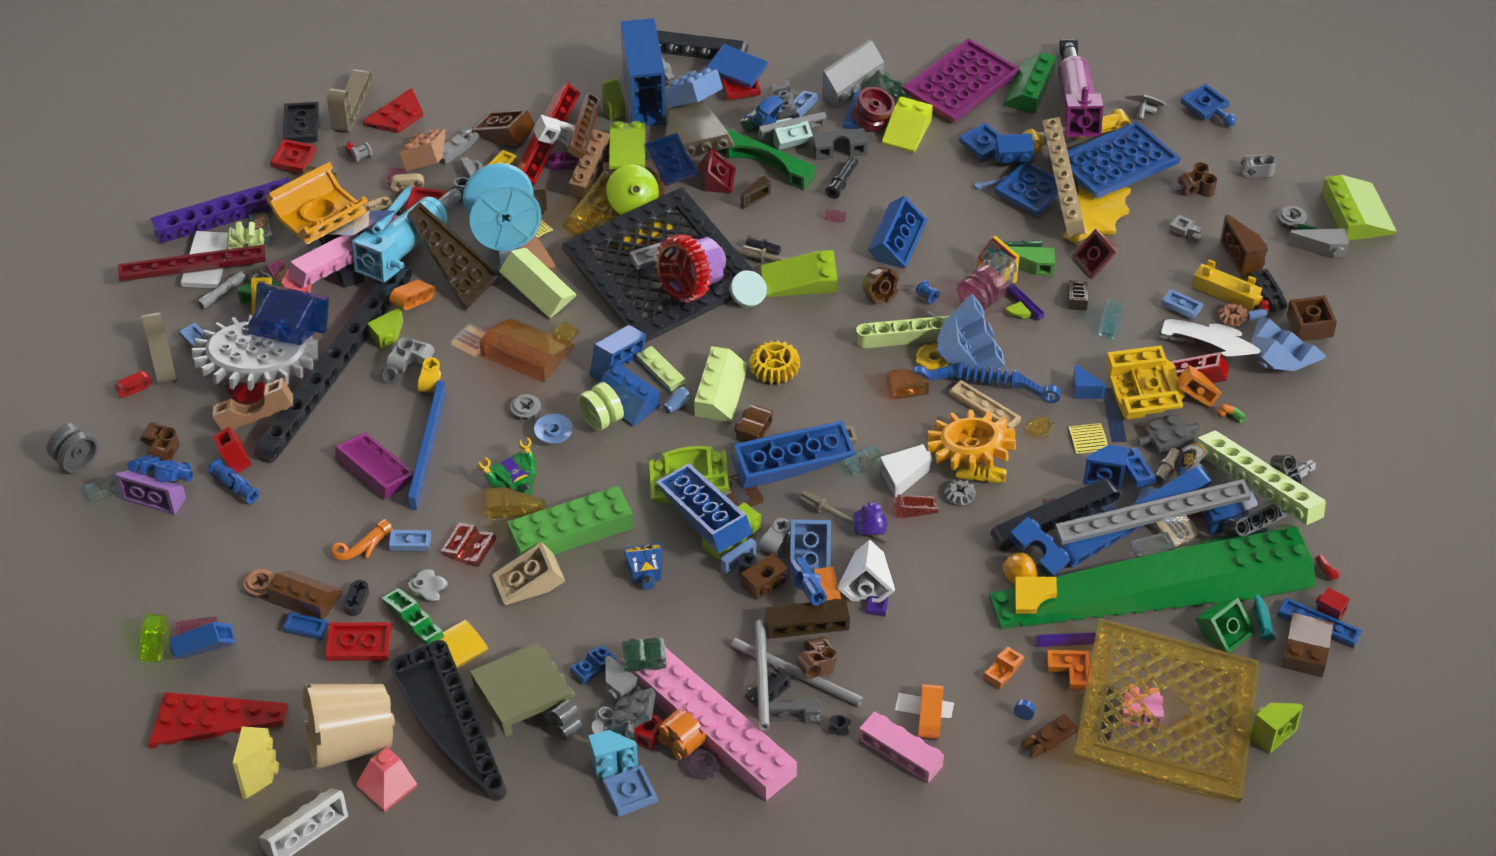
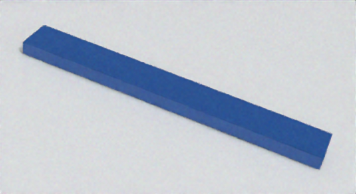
M438 380L408 494L410 510L418 509L446 397L445 381Z

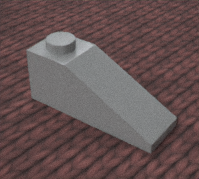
M1345 229L1291 230L1288 241L1290 246L1325 257H1346L1349 245Z

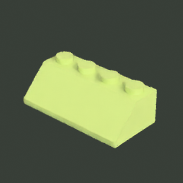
M711 346L694 401L695 417L732 423L748 370V364L730 349Z

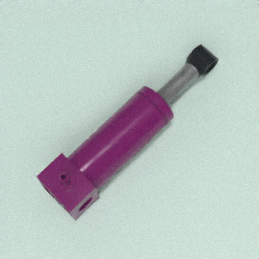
M1077 38L1060 39V56L1063 55L1065 59L1059 64L1058 76L1065 105L1064 127L1066 137L1101 136L1103 101L1101 93H1095L1089 63L1081 56H1077Z

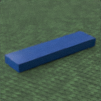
M1285 598L1277 613V616L1291 621L1292 614L1296 613L1334 622L1331 639L1353 649L1362 633V630L1289 598Z

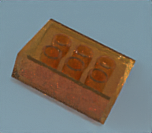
M512 318L490 328L479 341L482 357L543 383L546 382L574 347V344Z

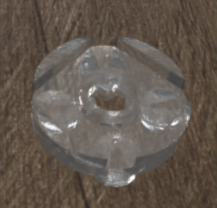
M992 253L980 264L981 277L987 286L1004 289L1014 280V272L1016 273L1017 270L1016 263L1011 256L1005 253ZM998 267L1002 268L999 275L996 273Z

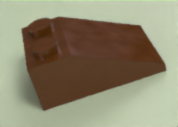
M528 109L490 111L471 132H476L479 136L500 145L516 147L521 144L525 137L531 134L535 123Z
M1225 215L1220 242L1241 277H1248L1252 272L1263 270L1266 253L1268 252L1267 243L1262 240L1259 234L1230 215Z
M1293 613L1281 668L1323 677L1334 622Z

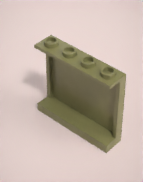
M539 643L470 671L475 690L505 737L513 734L512 724L557 706L566 699H570L573 702V699L576 698L572 687L567 686L564 675H559L556 663L550 661L547 650H543Z

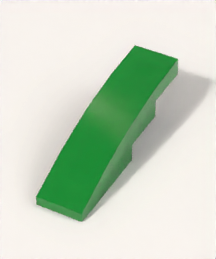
M397 588L382 597V601L391 612L423 644L426 645L445 637L443 630L432 623L431 617L420 609L418 602L401 589Z

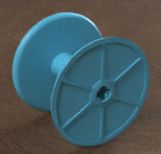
M491 164L476 171L467 181L463 191V203L466 212L470 216L472 233L481 244L494 250L507 251L525 245L535 236L541 223V209L536 198L533 196L531 181L522 170L509 164Z

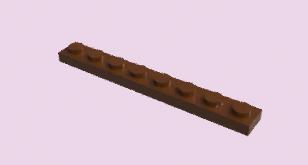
M588 91L583 96L567 148L570 155L583 159L586 154L602 100Z

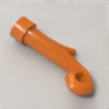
M382 519L370 533L350 550L344 543H335L331 547V555L338 560H348L366 550L365 558H369L377 543L383 537L388 536L393 528L386 519ZM343 549L344 553H339L337 550Z

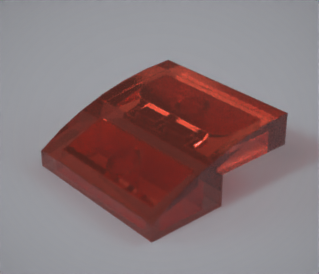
M458 523L440 552L442 555L455 561L479 567L497 537L493 532L478 531L475 525Z

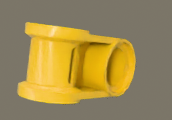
M429 357L424 360L418 380V392H435L436 384L441 378L440 362L438 359Z

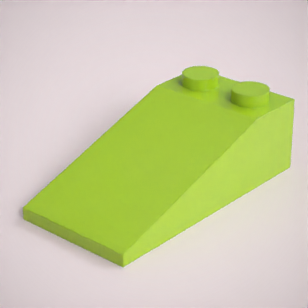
M617 121L610 124L609 169H619L626 165H637L645 168V123L640 121H633L631 123Z
M834 250L815 251L761 265L762 278L767 287L765 297L837 293L838 279Z

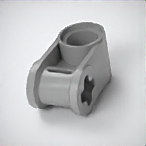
M1270 154L1243 156L1241 158L1243 176L1246 178H1268L1273 176L1276 158Z
M785 518L776 519L767 533L763 535L759 543V549L769 554L773 553L778 557L790 540L789 531L791 524L789 520Z

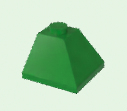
M1238 597L1208 608L1195 619L1204 637L1225 654H1229L1255 633Z

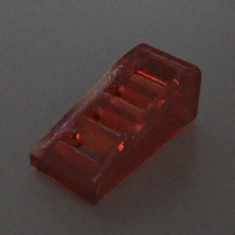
M898 494L894 502L897 518L935 514L939 511L935 496Z

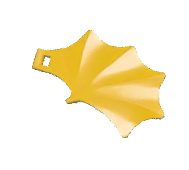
M1077 182L1078 201L1085 234L1068 237L1066 231L1063 238L1078 244L1079 241L1087 238L1095 229L1099 230L1102 234L1115 235L1117 220L1129 214V208L1125 203V199L1130 194L1131 188L1123 187L1096 199Z

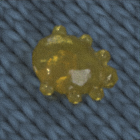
M1038 416L1036 420L1031 419V423L1026 424L1025 427L1035 436L1048 437V432L1053 431L1051 426L1054 423L1050 422L1051 419L1045 416L1042 418Z

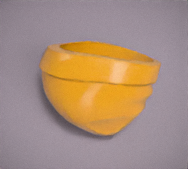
M1025 553L1012 554L1003 565L1004 574L1013 585H1015V577H1038L1037 565Z

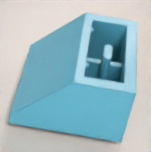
M610 730L588 735L590 759L597 780L625 772L629 769H635L638 766L637 744L635 741Z

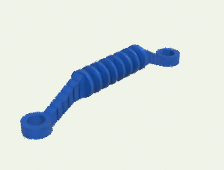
M963 362L931 371H928L925 367L916 366L912 368L910 373L911 381L916 384H925L929 381L947 377L960 381L964 375L966 382H968L970 376L973 378V383L976 382L977 378H980L981 384L987 379L988 385L991 384L992 380H995L996 386L1002 381L1003 387H1006L1007 383L1010 382L1011 388H1024L1047 403L1058 402L1061 395V390L1057 386L1047 385L1042 387L1013 369L1010 375L1008 368L1005 369L1004 373H1001L1000 367L994 372L993 366L990 367L989 371H986L985 365L979 370L978 364L975 365L974 369H971V363H968L967 367L964 368Z

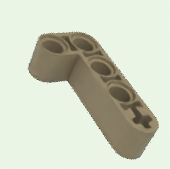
M156 312L141 316L158 384L177 380L161 313Z

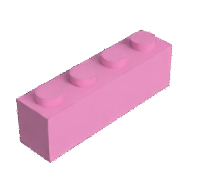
M874 711L859 729V740L926 783H929L943 767L944 754L939 749L929 746L921 738L908 733L905 728L892 723L884 715Z

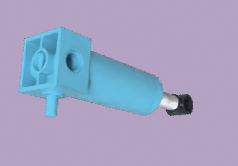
M465 177L455 179L454 187L439 200L433 197H425L419 202L446 224V210L458 201L463 202V191L469 179ZM419 202L388 224L379 234H375L372 230L367 229L352 241L355 272L384 283L400 271V269H403L404 263L399 260L422 243L421 238L407 218L408 212Z

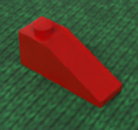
M1221 352L1170 361L1175 365L1178 377L1190 365L1204 374L1212 383L1227 381L1229 366Z

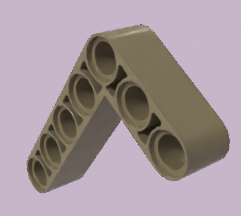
M354 69L345 90L329 89L327 102L333 130L347 132L352 130L371 85V71Z

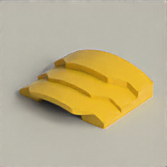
M1162 345L1107 353L1106 365L1111 388L1117 405L1126 420L1142 418L1146 414L1164 412V410L1183 408L1182 399L1185 397V393L1179 387L1175 365L1166 359Z

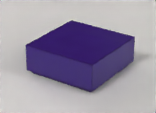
M868 596L865 614L886 617L889 598L886 597L881 602H872V598L879 597Z

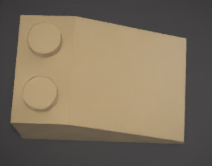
M542 542L492 574L505 605L548 593L565 582L554 553Z

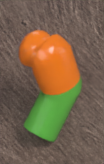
M1221 404L1220 408L1217 409V413L1220 416L1225 417L1228 413L1239 423L1246 419V415L1234 406Z

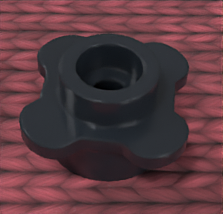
M835 715L830 718L831 726L828 729L830 734L837 733L843 736L849 734L848 725L851 723L849 718L844 715Z

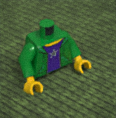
M529 437L526 438L528 446H524L522 441H519V447L524 450V454L520 451L489 467L490 460L486 457L483 459L486 467L482 466L480 461L477 463V469L485 472L484 476L494 490L507 493L509 496L521 493L524 497H528L533 493L532 486L537 475V463L533 451L529 449L531 445Z

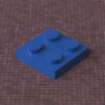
M985 122L961 135L959 142L980 160H983L994 154L996 138L1000 134Z

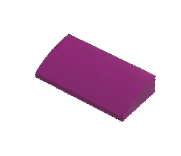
M366 432L335 447V459L384 500L400 491L413 478L414 471Z

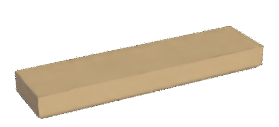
M962 380L949 390L951 397L982 416H985L988 411L992 412V422L1006 418L1007 429L1014 428L1021 422V416Z

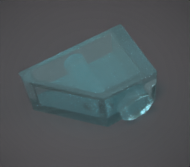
M1107 298L1097 334L1116 339L1128 303Z

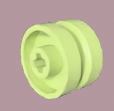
M605 382L595 385L591 390L581 393L577 398L582 416L595 431H602L610 423H615L624 416L623 407L617 394Z

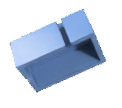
M705 68L696 73V70L687 72L686 75L678 77L677 80L670 81V85L665 87V94L670 108L699 102L723 89L718 70Z

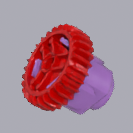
M679 234L665 239L657 247L658 251L655 253L657 258L654 259L657 265L654 267L658 271L656 273L660 278L658 281L662 282L661 288H666L665 293H670V298H674L675 301L691 302L701 298L709 290L708 286L720 281L724 275L723 270L726 266L725 253L709 237L698 240L692 239L691 236L686 234Z

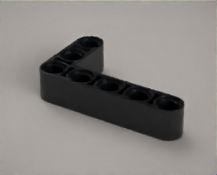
M1274 455L1271 458L1270 465L1304 486L1297 460L1293 455ZM1265 501L1225 520L1223 531L1227 536H1246L1290 514L1270 501Z

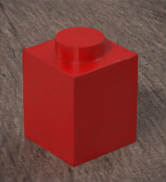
M1328 587L1324 594L1320 593L1315 601L1318 604L1316 610L1340 620L1347 611L1350 598Z

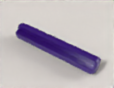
M1012 281L1005 284L1004 289L1017 302L1021 301L1035 319L1040 320L1044 318L1045 312Z
M1095 632L1043 634L1036 636V645L1038 647L1096 644L1097 642Z

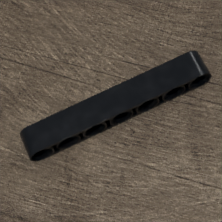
M657 30L662 54L712 60L724 44L745 53L748 52L749 48L748 44L741 40Z
M1103 478L995 526L990 531V535L1000 550H1007L1016 546L1008 538L1010 533L1027 517L1037 521L1041 527L1040 529L1046 533L1055 529L1058 523L1078 519L1114 503L1120 497V492L1109 478Z

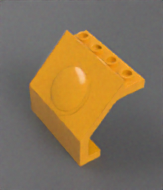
M330 162L281 186L265 197L278 220L305 244H309L367 213L364 208L368 203L365 196L357 201L346 192L332 174L333 166Z

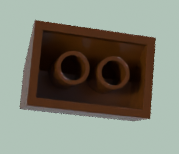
M292 571L276 573L266 587L270 603L319 619L326 618L343 593L339 588Z

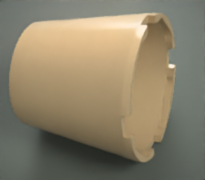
M304 684L303 709L308 711V721H304L310 759L315 770L378 752L385 747H392V726L395 725L394 715L390 711V696L387 695L383 684Z

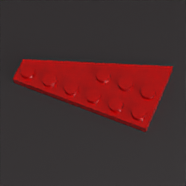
M164 692L148 745L152 749L157 748V745L169 743V745L177 744V741L203 740L225 736V733L234 731L241 733L242 727L270 728L282 726L285 723L289 709L288 703Z

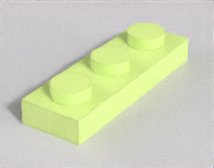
M652 346L636 354L637 360L670 392L685 384V378Z

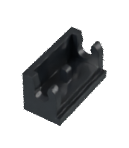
M777 665L773 668L772 674L768 676L769 702L774 701L791 687V675ZM757 686L755 688L749 687L746 689L748 692L745 693V698L758 708Z

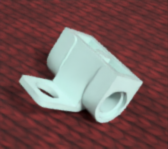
M786 118V119L778 120V121H776V123H777V122H781V121H785V120H790L791 118ZM808 121L792 126L776 128L773 134V141L776 149L782 150L810 143L813 135Z

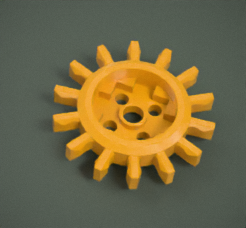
M969 410L967 418L959 419L954 413H950V424L937 420L935 421L936 431L928 430V451L935 453L936 463L938 464L951 459V470L954 471L960 463L968 464L970 472H975L976 464L982 462L989 469H993L994 457L1008 461V450H1016L1015 428L1007 429L1006 418L993 423L992 412L990 411L983 418H975L973 410Z

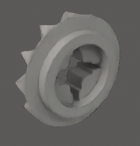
M1285 206L1280 209L1278 220L1281 221L1282 225L1286 224L1287 227L1293 226L1296 229L1298 223H1306L1307 214L1297 206Z
M524 394L514 398L510 408L514 417L519 416L521 420L524 417L530 419L531 416L536 417L537 413L540 412L541 403L537 397Z
M959 478L958 481L952 480L950 484H946L944 494L946 499L952 504L967 505L974 500L976 490L974 489V484H969L968 480L965 482L961 481Z

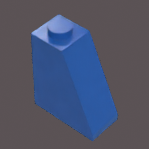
M211 622L169 638L171 653L175 658L180 659L236 644L231 624Z

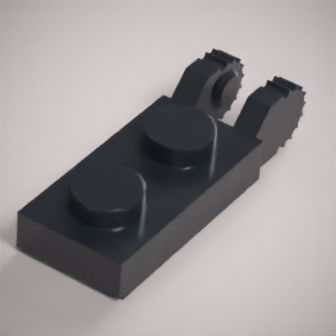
M1268 269L1250 273L1251 277L1256 278L1255 285L1262 288L1261 296L1269 302L1271 312L1277 311V305L1274 301L1276 299L1282 310L1287 309L1288 305L1283 292Z

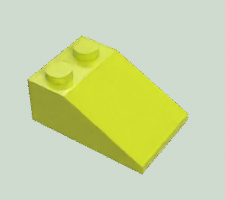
M900 97L891 115L882 144L915 153L932 121L933 105Z

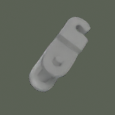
M257 269L258 272L254 275H248L249 281H251V278L261 276V278L269 277L274 281L268 272L264 273L261 269Z

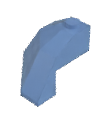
M971 294L945 320L937 338V352L940 357H944L950 364L963 362L964 368L967 367L968 363H971V369H974L976 364H978L979 369L983 365L986 368L991 366L993 368L1005 367L1003 351L992 338L995 334L990 323H985L984 309L975 296Z
M1263 317L1258 319L1251 344L1261 350L1260 353L1253 354L1261 367L1265 369L1269 367L1296 371L1326 357L1315 345L1304 343L1292 331L1280 329L1271 319Z

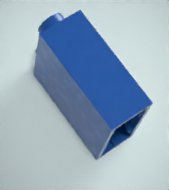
M655 19L620 21L623 76L631 122L640 121L645 123V126L666 124L665 71Z

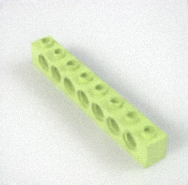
M1216 430L1198 437L1197 444L1202 445L1208 451L1203 457L1205 460L1237 481L1244 479L1248 488L1303 524L1308 525L1324 518L1326 500Z

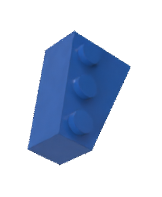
M628 325L597 342L593 347L589 375L601 381L605 372L617 363L621 365L629 364L637 357L636 354L643 351L646 334Z

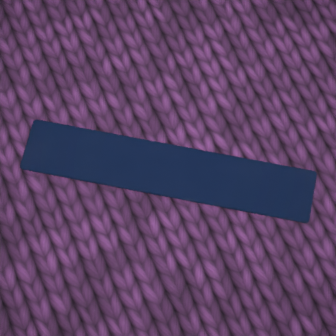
M1105 388L1104 401L1112 442H1126L1121 411L1115 400L1112 388Z

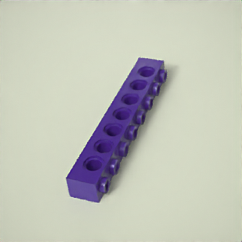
M286 177L151 217L159 244L195 234L196 231L209 230L255 216V214L272 211L265 197L270 192L289 183L290 180Z

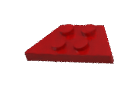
M408 89L364 119L363 126L368 128L369 125L377 126L378 130L400 133L423 117L422 108L413 89Z

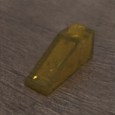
M505 487L485 489L487 519L523 517L546 509L545 499Z

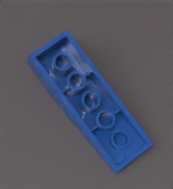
M842 420L734 444L730 456L742 489L815 471L855 456L856 453Z
M690 463L656 482L683 518L718 553L752 534L747 515Z

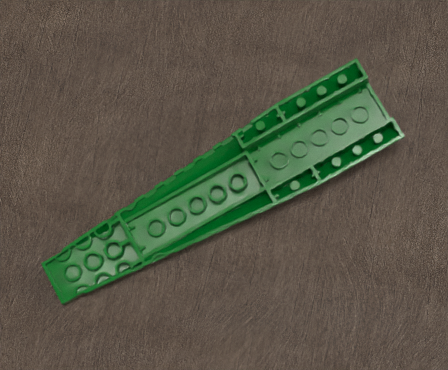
M1284 524L1262 528L1246 536L1224 535L1140 557L1056 577L1057 597L1043 601L1039 605L1036 614H1016L1015 588L989 593V600L1001 630L1017 626L1028 627L1062 623L1068 619L1080 621L1085 620L1087 617L1104 618L1105 615L1111 614L1123 616L1128 612L1140 614L1146 610L1154 609L1158 612L1164 611V608L1175 607V609H1183L1184 606L1189 605L1201 607L1206 603L1218 605L1235 597H1238L1240 602L1253 600L1256 595L1264 598L1316 588L1313 559L1299 528L1294 525Z

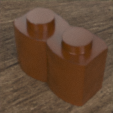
M751 404L748 409L744 410L742 420L738 421L735 425L736 439L747 442L763 438L772 424L773 411Z

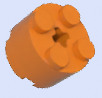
M677 709L659 724L658 730L660 734L657 736L660 743L664 746L667 745L678 760L689 756L706 741L705 733L701 734L699 731L701 727L699 722L688 711L680 712L681 709Z

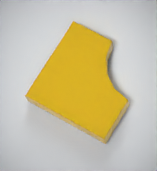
M1015 577L1016 614H1036L1039 605L1043 601L1056 598V577Z

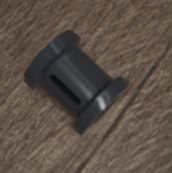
M743 553L739 557L741 565L739 569L740 576L742 572L757 563V557L753 553Z

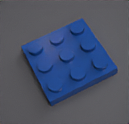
M1029 161L1023 162L996 186L994 191L995 194L1036 217L1059 197L1055 176Z

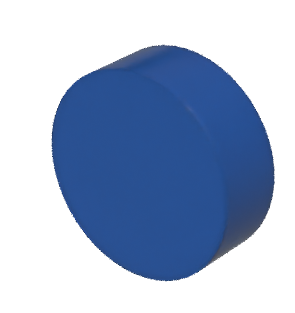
M1019 700L1014 707L1015 715L1024 720L1032 719L1036 712V707L1028 700Z

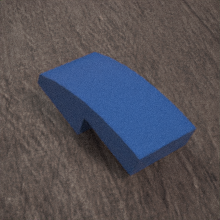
M601 645L587 652L586 659L570 666L569 672L583 685L606 669L605 657L609 655L616 660V656L604 645Z

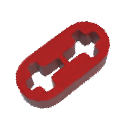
M140 371L119 380L115 384V390L120 397L125 398L148 388L152 380L147 372Z

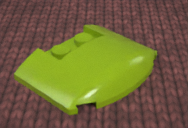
M708 446L683 447L663 453V457L655 463L653 459L649 461L652 501L672 504L656 482L689 463L723 494L729 491L727 454L725 450H722V453Z

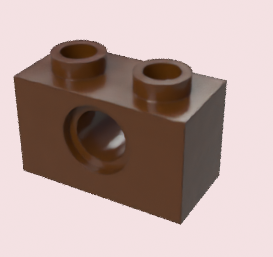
M773 553L741 573V585L756 600L767 596L773 589L784 585L788 580V567Z

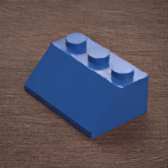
M617 363L605 372L600 383L605 382L615 391L624 411L622 420L632 427L660 406L659 391L620 363Z

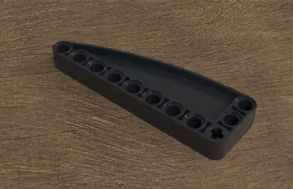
M436 640L395 657L390 664L394 677L417 722L435 747L463 777L483 794L494 801L503 799L507 793L506 786L447 643L443 640Z

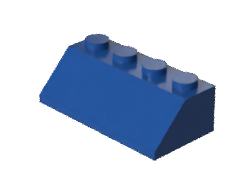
M906 196L890 202L868 251L880 263L906 268L928 219Z

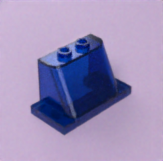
M259 282L256 284L255 312L248 325V334L301 346L315 332L321 334L327 332L329 297Z

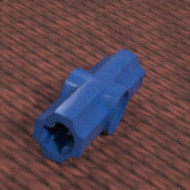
M797 557L790 561L788 568L794 577L795 588L803 590L812 605L818 606L825 602L827 595L820 585V575L812 573L803 558Z

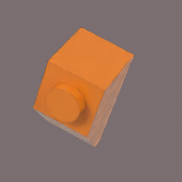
M1190 365L1186 367L1177 379L1181 390L1210 408L1222 394L1204 374Z

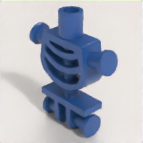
M151 455L128 462V469L131 472L138 470L139 474L143 475L154 471L153 477L157 478L159 482H173L178 479L190 482L193 478V471L188 462L160 461V457L153 458Z

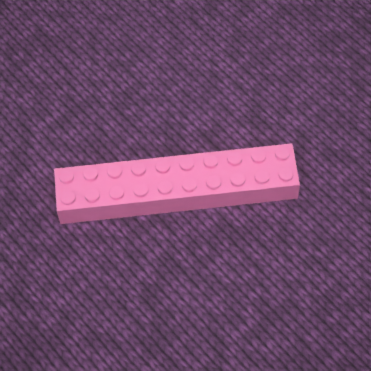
M653 636L622 659V666L638 677L639 685L643 687V690L651 687L656 692L655 703L669 716L677 709H681L680 712L688 711L701 725L699 728L700 733H705L706 741L702 745L765 801L797 776V762Z

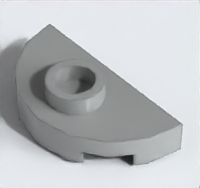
M468 157L460 158V163L468 178L483 168L478 160H469Z

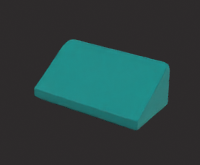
M1256 595L1252 609L1260 639H1276L1268 607L1262 598Z

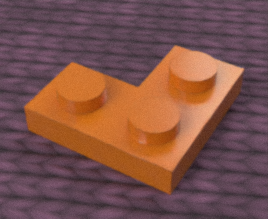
M1047 650L1048 672H1068L1069 689H1091L1089 651Z

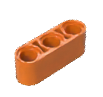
M417 279L395 288L390 294L389 301L404 310H409L430 301L435 294V287Z
M922 685L919 738L939 739L944 686Z

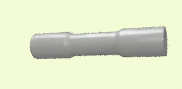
M238 271L219 287L197 300L201 309L207 308L230 289L245 281V274L242 271Z

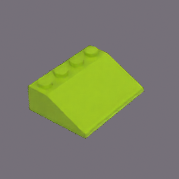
M1344 175L1325 177L1321 193L1338 228L1345 229L1348 241L1395 235L1397 233L1372 183Z

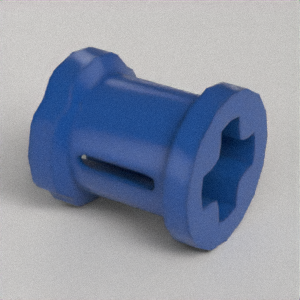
M926 280L919 283L916 287V294L926 298L929 304L934 303L940 295V291L932 288Z

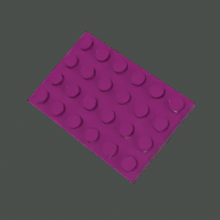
M968 38L904 85L902 92L919 102L933 105L932 110L955 123L1016 77L1020 72V68Z

